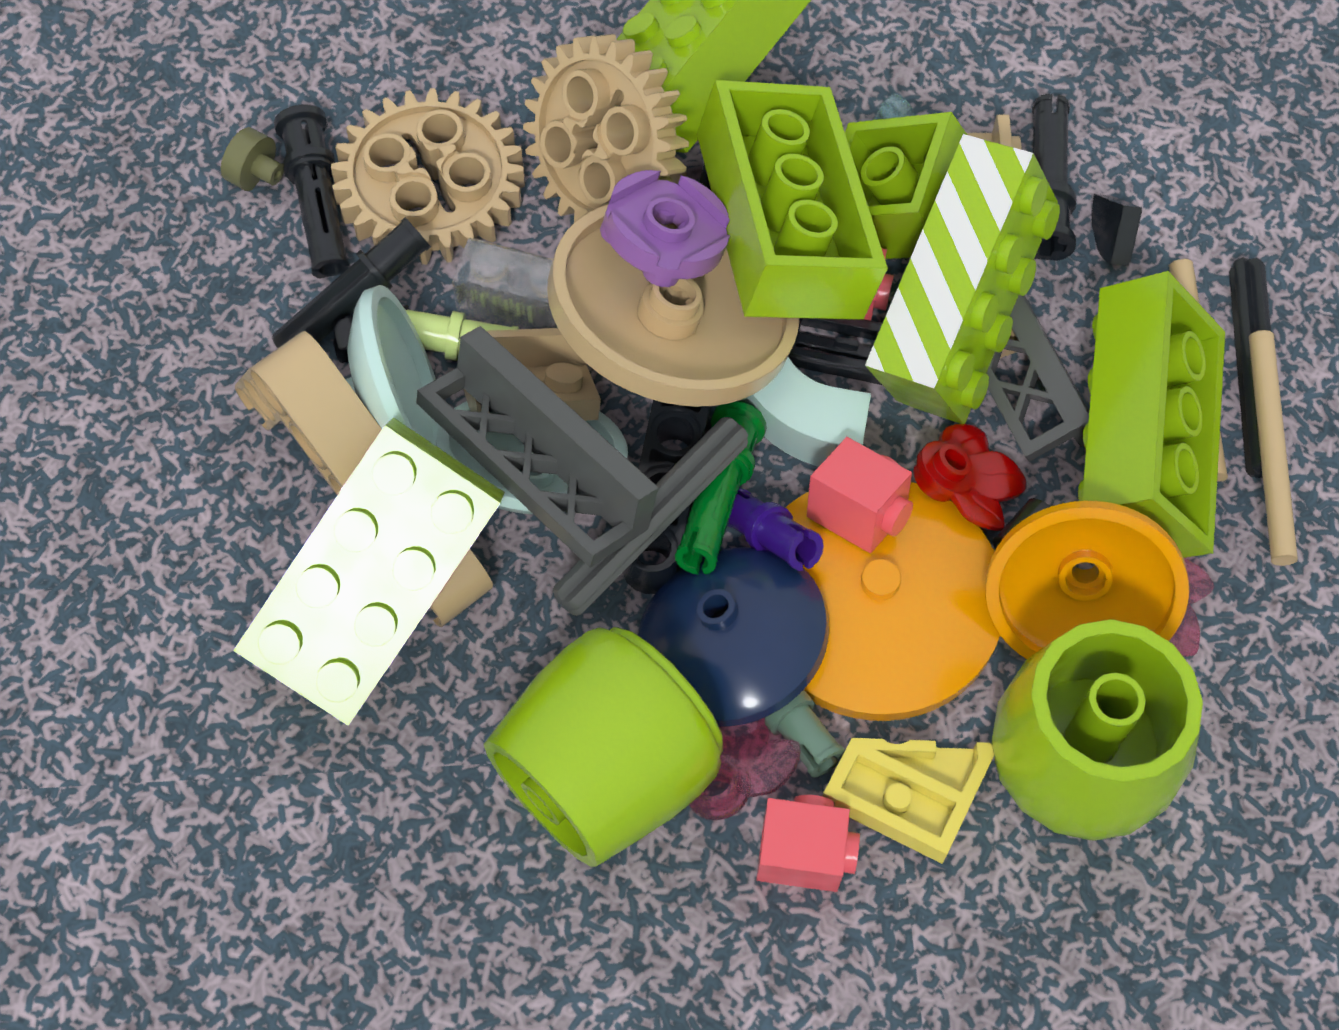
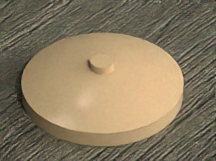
M608 204L585 214L565 232L556 249L548 276L547 294L550 310L559 331L574 352L606 379L630 392L652 400L680 406L701 407L728 404L749 397L766 387L781 371L795 343L799 318L744 317L727 248L719 264L709 273L693 279H679L677 284L671 287H659L647 281L641 270L625 261L601 236L600 228ZM673 223L668 224V225H663L664 227H667V228H670V229H677V228H678V227H677L675 224H673Z

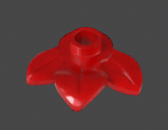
M954 424L946 427L940 434L938 441L927 443L919 451L917 463L913 470L917 485L927 496L941 502L952 500L961 515L969 522L995 531H1001L1005 526L1004 515L999 502L1015 499L1027 488L1026 478L1017 464L1001 452L989 451L986 433L980 428L969 424Z

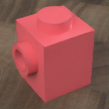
M846 437L810 476L806 517L871 554L887 534L894 537L906 525L913 509V503L908 500L912 472L900 466L892 458L880 455Z
M799 795L794 798V801L768 798L764 814L756 881L837 892L843 878V873L855 874L858 860L860 833L848 832L850 809L834 807L835 803L833 800L818 795Z

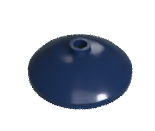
M752 547L719 550L717 565L714 571L709 574H704L702 570L705 561L704 556L698 574H692L680 568L651 598L641 618L637 634L656 648L679 670L700 695L719 727H730L755 722L789 704L806 688L815 676L826 653L829 640L827 606L817 584L804 568L803 571H798L790 567L786 561L768 550L757 551ZM727 609L722 616L711 618L718 611Z

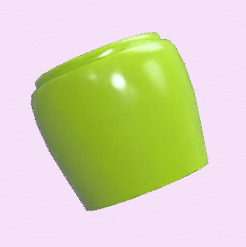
M1112 619L1079 624L1027 659L999 699L991 745L1000 782L1022 812L1055 833L1091 841L1130 835L1168 809L1193 768L1203 707V699L1194 670L1171 642L1145 626Z
M599 627L587 631L565 647L537 674L483 745L487 757L519 802L562 847L581 862L590 867H595L674 818L702 794L715 779L721 767L720 754L723 751V738L713 714L700 695L679 670L656 648L634 632L619 627H613L610 630Z

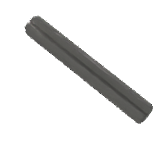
M730 417L721 418L655 484L658 487L649 529L591 568L580 559L554 585L553 593L557 602L572 615H581L747 447L748 433Z

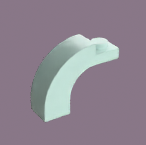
M788 357L781 371L766 387L738 402L752 405L762 413L767 425L764 437L773 445L801 461L819 467L846 437L863 445L871 393L818 383L798 370Z

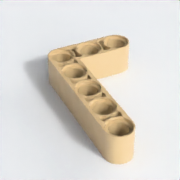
M306 331L300 332L250 367L235 384V390L248 410L254 407L265 420V423L262 424L265 430L269 431L281 421L284 423L337 496L382 430L326 352ZM470 548L430 605V608L438 616L433 621L441 628L493 588L488 573Z

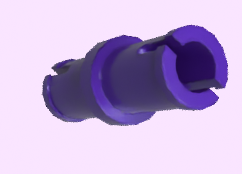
M739 487L727 526L745 535L747 543L757 551L768 550L798 571H803V565L807 569L812 568L819 561L823 552L824 545L821 536L817 532L795 522L792 514L785 507L775 502L764 503L754 497L749 491Z

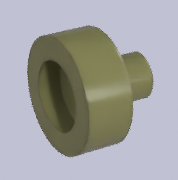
M252 127L240 130L232 138L224 152L221 161L222 178L244 191H251L260 180L273 186L276 185L284 174V165L274 160L276 154L275 141Z

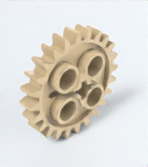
M615 34L593 35L573 38L572 44L558 45L556 47L557 57L542 60L546 76L532 77L531 80L534 88L540 94L539 98L525 100L527 108L535 113V121L523 124V129L528 133L534 134L536 143L527 147L525 151L528 155L539 156L540 164L535 168L532 175L534 178L547 177L549 183L543 196L545 199L561 198L558 206V214L560 216L574 213L575 223L585 214L609 204L614 186L621 179L632 173L644 170L661 171L658 180H668L675 183L670 178V175L686 172L687 167L675 157L676 150L689 147V141L676 136L675 127L687 121V117L683 114H673L671 105L677 100L680 93L678 90L664 92L662 84L667 77L668 71L666 68L649 70L653 55L650 50L635 52V40L617 41Z
M430 88L425 102H417L414 94L409 90L405 92V105L397 107L393 101L386 97L382 99L384 114L379 116L367 109L362 111L365 129L354 125L346 127L349 143H337L335 147L339 162L331 164L334 179L332 187L336 204L340 205L343 221L345 224L353 223L356 238L359 241L372 236L373 245H376L406 217L431 246L428 251L425 250L419 255L422 265H427L432 251L437 250L441 251L443 258L449 263L453 260V247L461 245L466 252L473 255L476 253L474 238L477 236L492 243L496 241L494 223L510 226L512 223L510 208H518L522 204L520 188L525 187L521 146H515L514 130L512 127L501 129L500 113L495 111L483 117L482 104L479 99L474 100L464 108L460 104L459 92L454 91L445 103L438 102L435 88ZM406 139L412 140L416 145L424 168H418L415 151L405 141ZM439 141H448V142H444V143H436V142H439ZM389 164H394V165H395V166H391V167H383V166H386V165H389ZM431 178L433 180L439 179L441 195L453 212H446L442 207ZM468 183L476 184V185L470 186V187H462V186H461V185L468 184ZM415 207L423 208L422 210L415 211V212H414V211H408L409 209H412V208H415Z

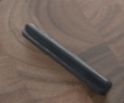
M1242 257L1234 261L1233 267L1229 271L1245 467L1250 477L1263 478L1249 335L1260 330L1271 331L1265 264L1261 259Z

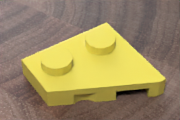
M851 738L822 796L833 800L835 803L834 807L850 809L849 818L943 864L994 757L993 748L990 743L976 742L974 749L936 748V741L909 740L902 744H892L884 739Z

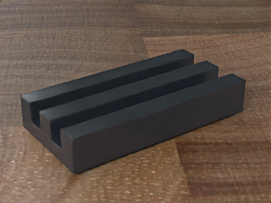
M799 318L797 337L788 357L798 368L882 385L865 366L866 361L796 346L867 360L872 347L859 345L857 340L843 337L830 339L800 332L801 325L876 340L883 323L865 319Z

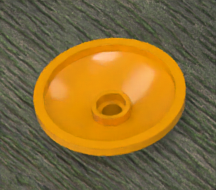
M1102 501L1062 503L1045 508L1022 520L1009 531L997 546L989 563L986 576V602L994 627L1004 641L1025 659H1029L1036 652L1079 624L1110 619L1145 626L1169 641L1184 618L1189 599V581L1185 561L1171 536L1159 524L1144 514L1122 505ZM1085 562L1095 564L1090 569L1075 567L1076 564Z

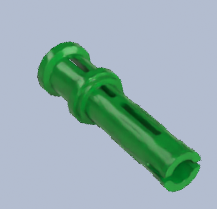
M735 401L716 407L711 418V428L721 418L730 417L735 420L748 433V445L693 502L684 534L675 553L677 564L692 574L699 573L703 556L705 557L702 567L703 573L709 574L714 571L739 486L750 480L755 469V458L752 455L754 447L762 441L766 433L767 425L762 413L754 406L744 402Z

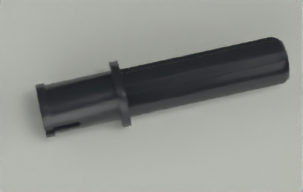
M404 217L399 225L368 252L364 253L360 249L356 253L360 259L274 332L272 340L275 346L279 348L302 331H306L319 343L334 330L335 324L340 318L354 313L355 306L364 290L378 285H383L390 290L393 287L390 281L425 250L428 251L431 246L409 220Z

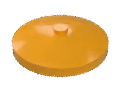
M911 482L908 500L913 503V509L906 525L894 537L887 534L870 554L806 517L809 491L792 501L786 509L792 514L793 520L805 528L817 532L823 539L824 547L819 561L810 569H807L805 565H803V568L817 584L824 598L829 616V640L826 653L815 676L803 691L807 692L816 705L847 717L872 721L900 720L919 716L936 710L962 694L985 669L1000 638V634L990 618L986 602V576L989 563L995 551L980 527L965 519L952 501L941 502L927 496L917 483Z

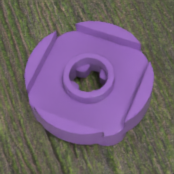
M644 170L635 172L624 177L614 186L600 228L603 239L625 261L641 270L647 281L659 287H671L677 284L679 279H693L712 271L721 261L730 237L726 230L730 219L727 209L721 200L703 184L682 175L678 184L668 180H658L661 171ZM673 223V224H675L678 228H677V229H670V228L664 227L663 225H668V224Z

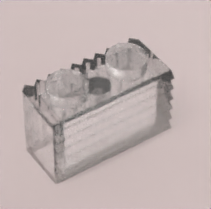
M469 238L452 279L457 312L465 313L466 319L469 318L473 321L509 327L518 326L519 329L558 328L550 310L547 294L548 276L553 259Z

